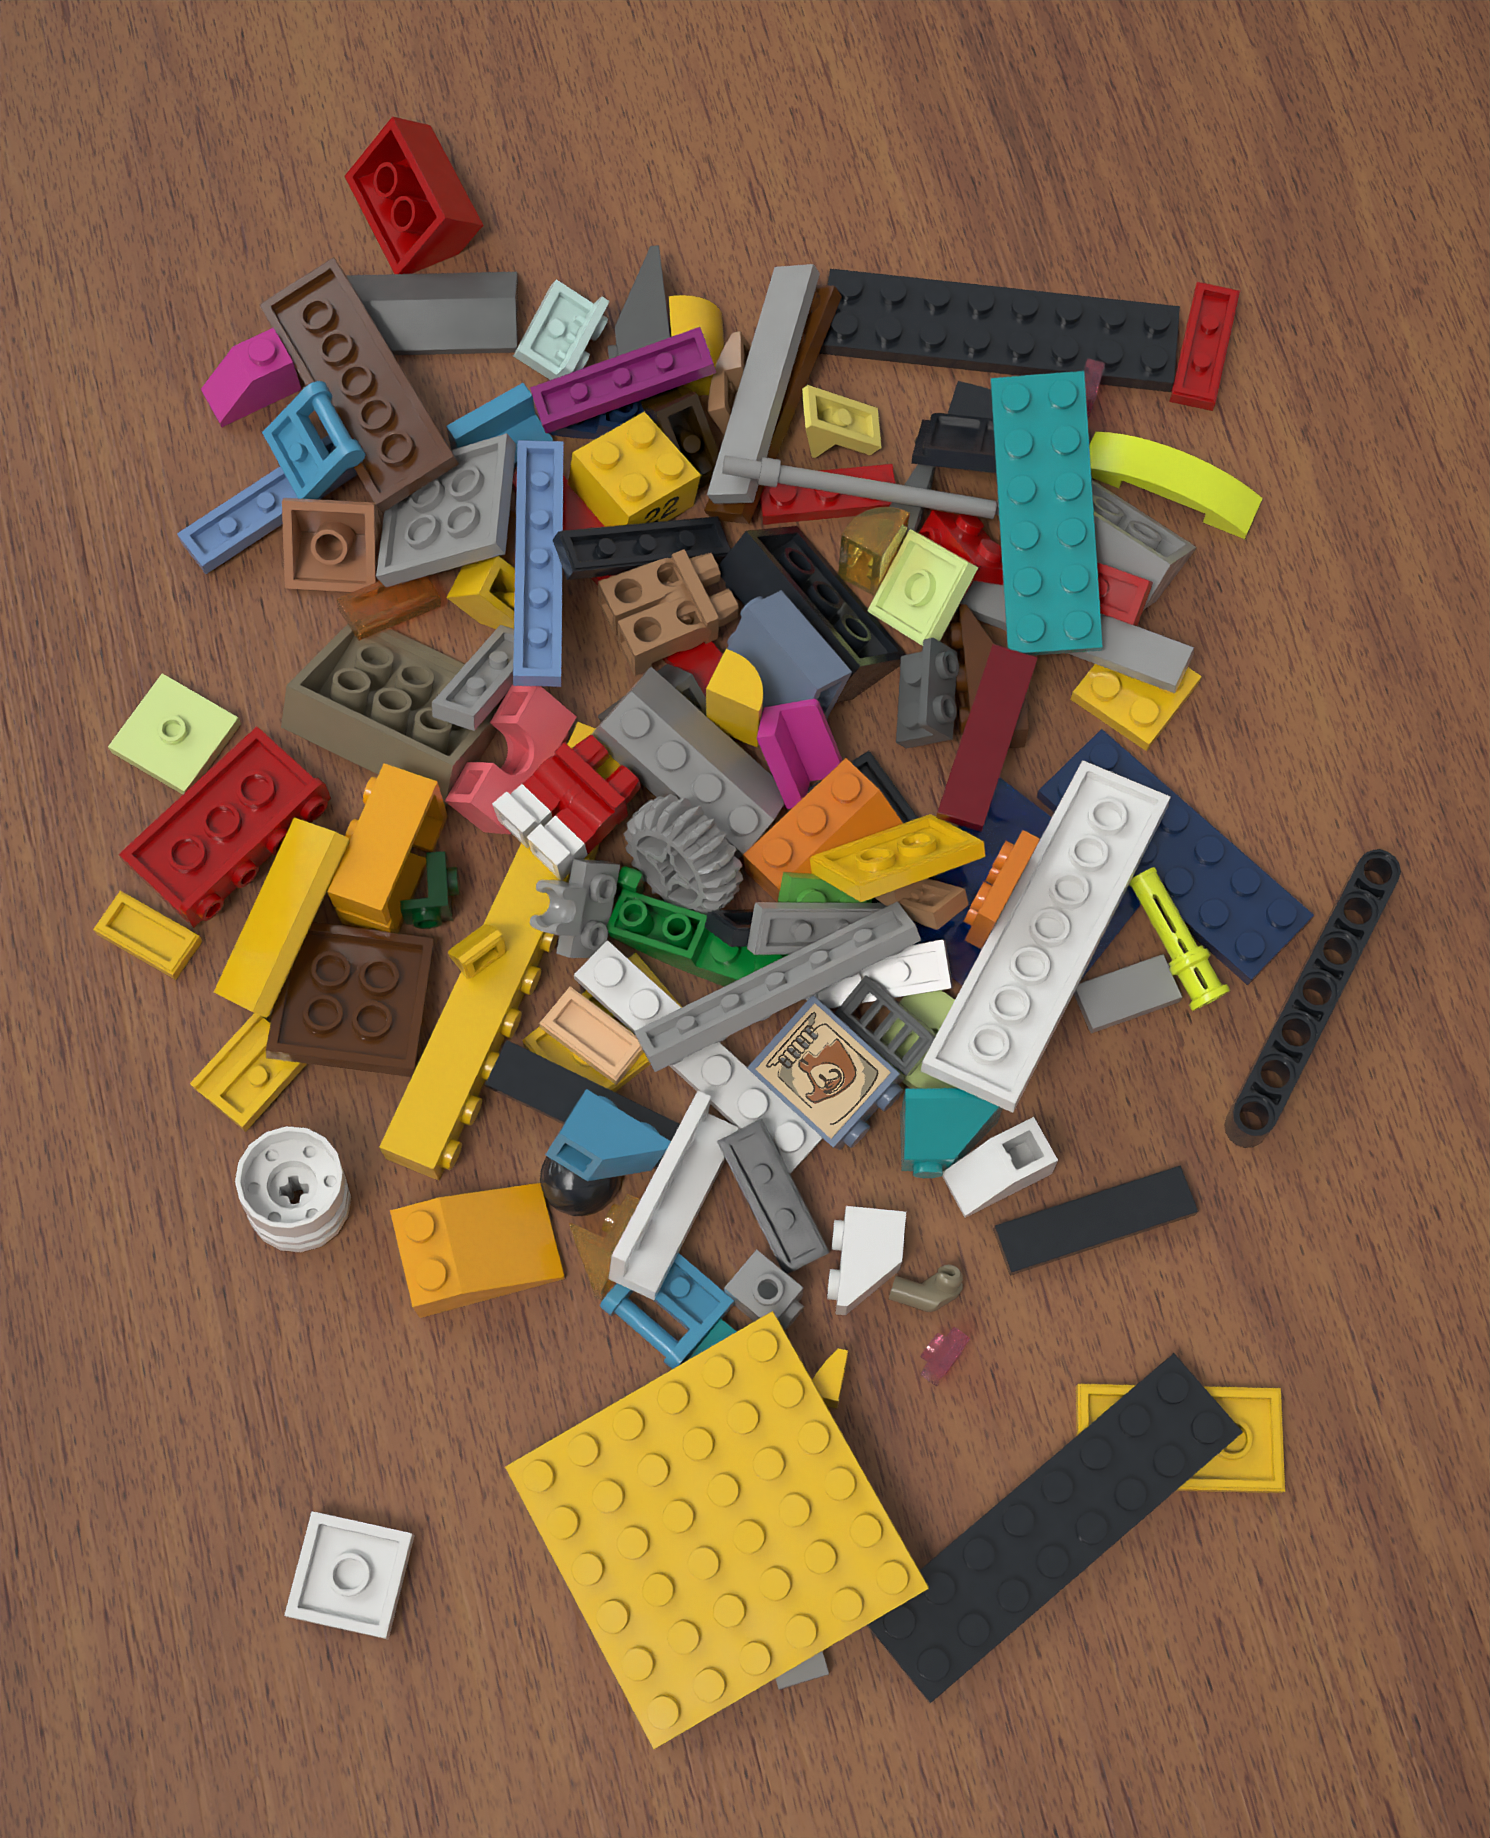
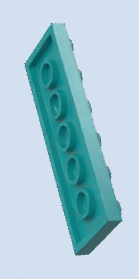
M1084 371L991 378L1007 648L1031 656L1102 651Z

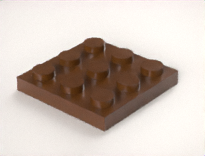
M312 922L274 1004L266 1046V1058L412 1077L416 1065L434 938Z

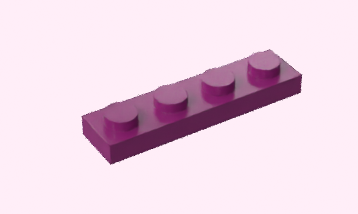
M697 327L530 387L542 426L547 434L715 374L716 370L701 327Z

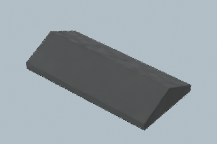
M517 272L346 275L394 355L515 353L518 348Z

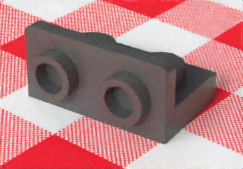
M933 637L923 640L922 652L901 656L896 743L906 749L953 739V726L957 713L955 705L956 676L959 671L957 652Z

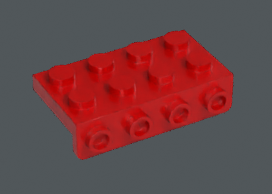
M256 726L118 855L130 869L195 928L202 920L208 921L213 918L223 907L224 899L237 887L243 888L256 877L259 866L272 854L277 855L294 818L309 823L315 821L326 810L331 796L326 784L318 777L313 778Z

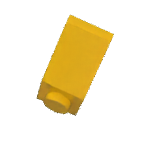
M499 556L464 565L447 599L480 624L493 629H497L500 625L514 629L515 568Z

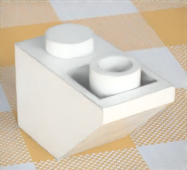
M1032 1117L990 1138L943 1171L942 1177L964 1218L1051 1175L1058 1159L1037 1121Z
M846 1206L844 1221L834 1220L832 1250L841 1251L840 1270L830 1269L827 1299L837 1300L836 1315H847L899 1272L903 1257L906 1212Z

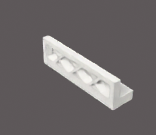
M699 1090L611 1256L609 1280L652 1300H655L726 1160L717 1141L739 1130V1127L708 1114L711 1096Z

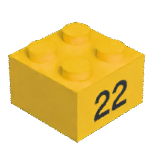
M644 411L572 453L568 485L605 527L671 520L694 506L701 474Z

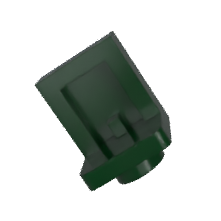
M445 851L426 853L428 898L400 901V911L405 924H413L415 928L432 929L441 926L442 922L453 921L452 896L460 895V880L458 867L449 866Z

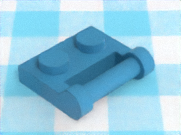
M315 381L308 384L262 432L298 499H318L347 468L357 466L365 458V452L359 441L350 437L332 405V394L323 381ZM314 410L336 447L330 454L308 417Z
M678 1253L653 1301L688 1330L679 1342L629 1299L634 1291L617 1283L600 1304V1307L610 1316L618 1315L666 1357L664 1363L671 1369H674L691 1357L695 1349L707 1337L718 1321L734 1306V1300Z

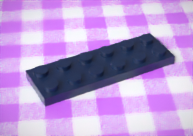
M1101 729L1038 790L1037 798L1055 813L1082 760L1170 796L1168 808L1133 877L1155 867L1161 882L1179 910L1191 935L1246 985H1249L1312 920L1314 914ZM1153 898L1156 904L1160 907L1158 901L1155 898Z

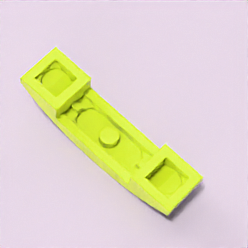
M1095 432L1089 445L1091 478L1118 489L1122 481H1125L1205 513L1203 523L1240 538H1246L1263 498L1230 474L1188 453L1139 437L1110 432Z

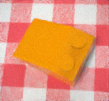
M541 1183L438 1197L390 1210L412 1307L419 1318L565 1279Z

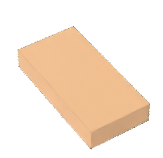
M572 987L566 990L539 1023L542 1030L615 1085L621 1081L644 1052L636 1035Z

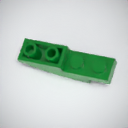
M626 889L622 890L606 926L610 937L670 966L723 987L790 955H754L747 947H730L704 927L707 915Z

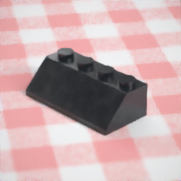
M798 526L745 531L718 565L721 573L720 577L725 581L726 589H729L733 596L744 605L756 597L761 596L764 599L782 590L847 665L852 673L836 703L853 700L897 669L901 664V656L907 655L879 621L867 611V607Z

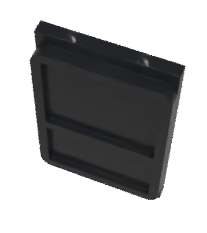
M933 413L930 420L922 419L918 436L915 439L911 464L996 473L993 419L946 413Z

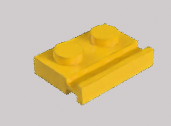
M256 1013L245 1022L190 1083L193 1089L203 1095L245 1132L307 1065L306 1063L266 1058V1046L271 1023Z

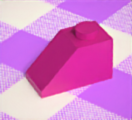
M274 328L233 346L201 388L221 428L302 390L294 363Z

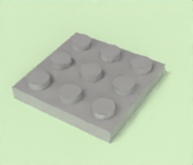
M507 433L451 450L459 465L384 512L376 577L385 587L505 554L516 444Z

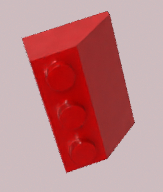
M392 116L344 176L394 274H413L459 255L484 226L431 125Z

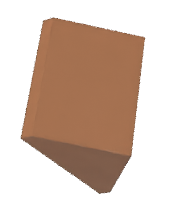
M283 498L282 522L285 589L376 594L378 588L376 573L382 535V524L376 503Z

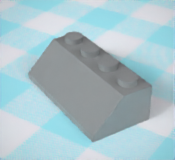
M1092 480L1097 562L1152 581L1153 585L1144 609H1146L1158 600L1191 557L1196 546ZM997 501L995 514L999 516V507Z
M652 667L645 672L591 734L606 748L614 760L620 765L626 766L639 779V782L656 797L659 795L666 797L669 794L676 796L679 800L685 797L690 801L692 807H702L704 815L709 819L715 818V825L720 831L727 833L725 836L729 844L735 846L736 852L734 856L737 859L742 857L774 821L784 805L783 798L773 776Z

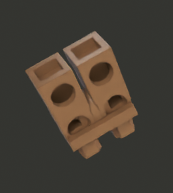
M684 549L673 553L672 558L660 559L598 581V603L615 637L618 636V644L634 676L646 672L651 667V663L679 651L692 649L703 642L706 644L718 639L719 627L738 618L739 607L729 589L709 597L704 587L720 581L721 573L712 553L689 559Z

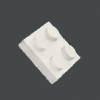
M312 1511L284 1616L389 1640L415 1535Z

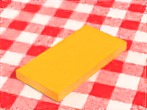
M297 818L293 819L214 993L265 1018L270 1015L346 850L349 838Z
M1077 1384V1435L1136 1385ZM1204 1387L1243 1433L1176 1491L1285 1492L1281 1388Z

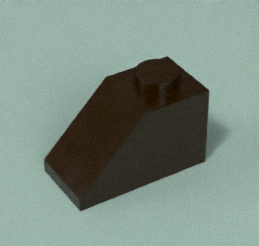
M681 385L641 401L645 413L701 474L698 489L710 484L719 451L697 393Z

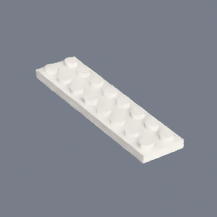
M1082 760L922 1061L921 1072L1012 1113L1014 1112L1168 808L1170 796Z

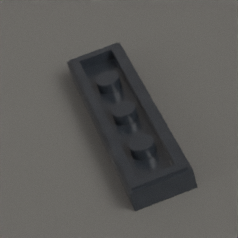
M718 516L558 531L553 538V543L567 580L618 575L660 559L672 558L673 553L684 549L689 559L712 553L716 563L720 564L731 550Z
M506 1040L484 1085L562 1124L565 1123L585 1090L588 1089L597 1096L608 1098L618 1109L637 1121L653 1126L660 1135L672 1141L680 1126L679 1123ZM663 1156L660 1158V1160H659V1161L657 1162V1164L654 1166V1169H657V1168H658V1166H659V1164H660V1162H661Z
M1180 1165L995 1225L993 1231L1011 1276L1195 1216L1198 1213V1209Z

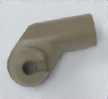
M947 1264L939 1267L938 1273L922 1283L895 1276L889 1300L925 1312H934L958 1297L963 1289V1275L957 1267Z

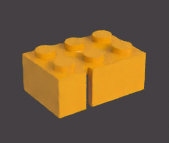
M383 763L378 777L372 776L366 785L363 794L365 807L359 820L353 819L347 828L345 837L349 838V843L329 884L327 893L333 906L336 907L335 910L342 924L355 928L398 933L404 920L400 911V901L413 899L427 866L426 858L412 854L410 850L414 847L426 852H433L448 815L437 781Z

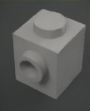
M757 1249L724 1288V1292L734 1300V1306L755 1322L773 1311L784 1330L791 1326L804 1309V1306L799 1302L803 1296V1287Z

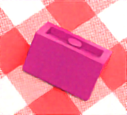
M817 699L763 708L757 740L786 808L791 809L807 795L810 781L824 779L843 760Z

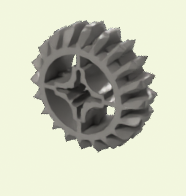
M672 794L666 797L659 795L654 800H649L633 814V818L627 822L628 829L624 836L628 845L625 848L627 853L634 858L632 866L642 872L644 881L652 887V893H658L664 902L707 915L712 910L724 908L740 890L739 884L742 882L743 877L739 870L742 864L734 856L736 848L726 840L725 836L727 833L720 831L715 825V818L709 819L704 815L702 807H692L690 801L685 797L679 800Z

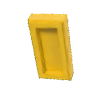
M121 890L93 929L98 936L177 980L202 943L201 937Z

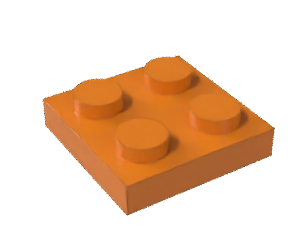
M1022 830L1015 845L1007 840L1005 841L985 880L986 882H983L963 921L971 925L965 941L980 949L983 948L1040 840L1038 837Z

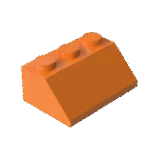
M845 758L743 854L745 872L778 902L783 872L812 874L809 858L813 855L903 824V822L880 789Z

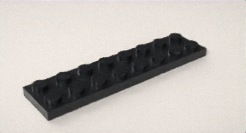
M830 268L828 285L835 286L842 298L819 354L1017 376L1084 371L1085 383L1164 392L1172 391L1180 306Z
M1173 1353L920 1569L929 1589L866 1626L928 1703H932L1243 1433L1242 1430L1176 1354Z

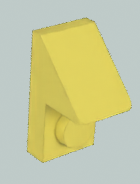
M810 385L802 389L805 428L812 458L818 457L835 444L867 455H872L882 448L878 408Z

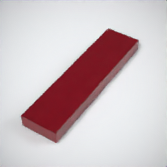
M992 644L936 818L982 832L1038 657Z

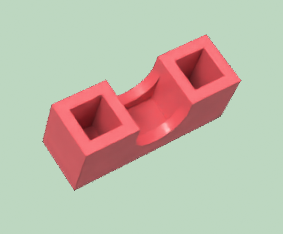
M512 684L490 721L504 735L507 742L508 753L504 765L499 768L494 763L467 762L446 797L445 802L485 833L511 834L498 821L492 803L506 791L511 794L532 776L545 760L555 755L554 751L564 742H567L569 730L577 717L543 687L513 686Z

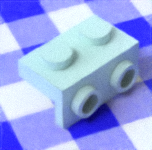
M556 279L548 289L513 357L549 380L583 369L590 355L584 351L589 340L595 341L608 321V318L603 313L609 300L601 296L593 304Z

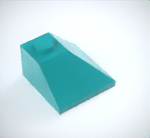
M959 1088L905 1089L900 1111L901 1171H913V1176L916 1178L941 1177L943 1171L965 1157L998 1123L1003 1108Z

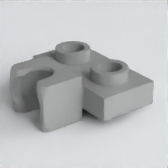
M573 859L569 883L561 880H539L537 882L536 890L547 893L550 904L544 914L533 915L530 918V925L534 929L559 935L557 954L569 958H590L607 941L608 930L606 926L612 913L620 869L619 864L602 860Z

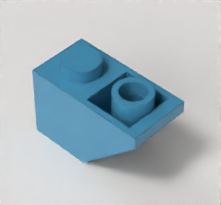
M586 1089L545 1155L586 1181L651 1171L666 1152L671 1141L660 1135L653 1126L639 1122L618 1109L608 1098L597 1096Z

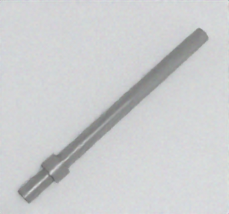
M725 455L722 474L758 480V485L776 487L777 483L990 519L994 518L996 511L995 500L780 465L781 460L762 457L761 461Z

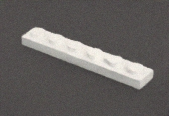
M608 940L574 974V979L633 1033L635 1030L681 1008ZM720 1042L713 1043L685 1057L674 1065H669L696 1091L699 1090L710 1095V1104L733 1125L739 1127V1130L762 1118L790 1174L822 1140V1137L749 1071Z

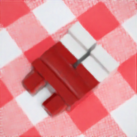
M589 735L573 748L564 742L554 751L555 755L545 760L533 775L511 794L506 791L492 803L498 821L526 848L530 847L531 852L561 881L571 872L573 859H584L613 830L616 824L619 825L628 816L626 805L641 788L639 779L626 766L621 765L606 780L596 772L610 757L606 748L593 735Z

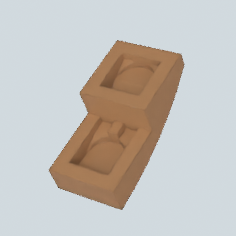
M741 331L732 333L725 344L716 364V373L713 374L710 386L708 413L723 435H725L751 348Z
M929 878L875 897L886 906L898 901L911 920L936 930L969 905L965 888Z

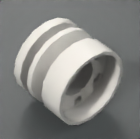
M286 1126L268 1131L249 1144L238 1162L235 1184L239 1200L247 1214V1218L261 1239L282 1251L304 1252L321 1247L335 1237L348 1218L351 1195L338 1153L327 1139L308 1128ZM303 1190L304 1194L300 1196V1203L291 1204L290 1200L294 1198V1191Z

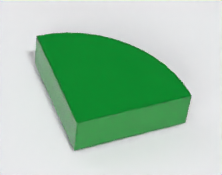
M622 867L618 874L615 894L620 896L623 889L643 894L645 887L642 872L629 867Z

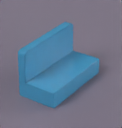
M524 383L446 426L452 450L507 433L516 444L514 468L517 467L518 440L553 441L551 435L545 433L541 421L535 414L533 396Z

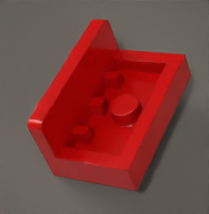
M932 510L919 533L978 567L965 594L973 581L1003 585L1001 546L992 541L983 530V523L972 515Z

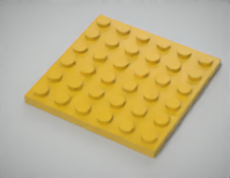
M773 1311L505 1466L653 1749L929 1589L927 1582Z

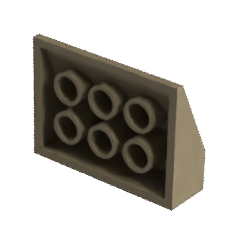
M357 614L287 684L281 728L378 775L383 763L435 780L438 782L443 802L446 806L445 799L466 763L479 762L498 729L490 721L504 697L475 731L434 718L432 716V701L465 664L363 615Z

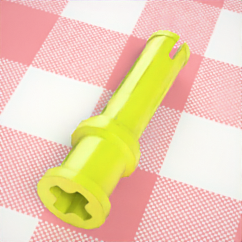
M1150 868L1133 877L1129 885L1132 886L1152 926L1155 928L1172 959L1169 963V970L1172 975L1179 976L1192 1000L1189 1004L1191 1010H1198L1231 991L1229 986L1221 984L1208 960L1211 955L1210 952L1203 945L1197 946L1179 910L1161 882L1156 868ZM1153 898H1155L1158 901L1161 909L1163 910L1166 918L1168 919L1175 933H1172L1171 929L1169 928L1166 920L1164 919L1161 911L1159 910ZM1178 942H1180L1186 952L1185 954L1183 953ZM1194 971L1197 972L1199 978L1201 979V981H1202V983H1203V985H1204V987H1205L1206 989L1203 988V986L1201 985V983H1200V981H1199V979H1198V977L1196 976V974H1195Z

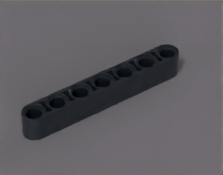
M1377 849L1364 853L1339 894L1226 1116L1224 1123L1225 1133L1235 1145L1243 1148L1255 1147L1263 1142L1276 1125L1399 880L1401 873L1400 864L1396 857L1388 851ZM1364 871L1376 872L1382 878L1383 884L1377 885L1370 882L1366 878ZM1344 910L1356 911L1361 915L1364 924L1350 922L1344 915ZM1331 949L1338 952L1343 958L1344 964L1337 965L1331 963L1324 956L1323 950ZM1311 989L1318 992L1324 1004L1314 1005L1309 1003L1303 995V990ZM1293 1030L1297 1032L1303 1040V1045L1293 1046L1288 1044L1282 1036V1031ZM1266 1070L1275 1072L1281 1078L1283 1086L1281 1088L1268 1086L1261 1078V1072ZM1247 1111L1254 1113L1260 1119L1262 1128L1259 1130L1248 1129L1241 1122L1239 1114Z

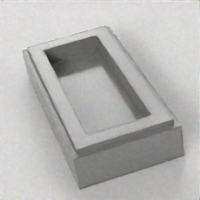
M1164 954L1080 983L1074 992L1090 1033L1179 1003L1182 999Z

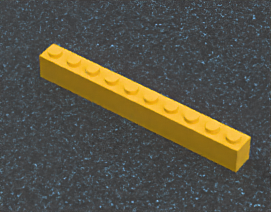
M578 722L567 745L573 748L591 735L596 728ZM610 755V758L596 770L604 780L621 766ZM522 843L484 924L500 931L505 943L506 953L471 979L470 977L467 979L462 972L460 973L379 1146L385 1159L438 1181L444 1169L451 1170L459 1157L462 1143L458 1142V1138L464 1125L471 1126L476 1120L482 1104V1098L478 1097L480 1090L500 1055L498 1051L505 1036L512 1038L519 1026L522 1011H519L518 1007L524 994L532 995L539 982L541 968L537 966L544 951L551 953L559 935L534 929L530 925V918L533 915L544 914L550 904L548 894L536 890L537 882L539 880L560 879L531 852L530 847L526 848ZM599 844L584 859L594 860ZM571 872L562 881L569 883Z

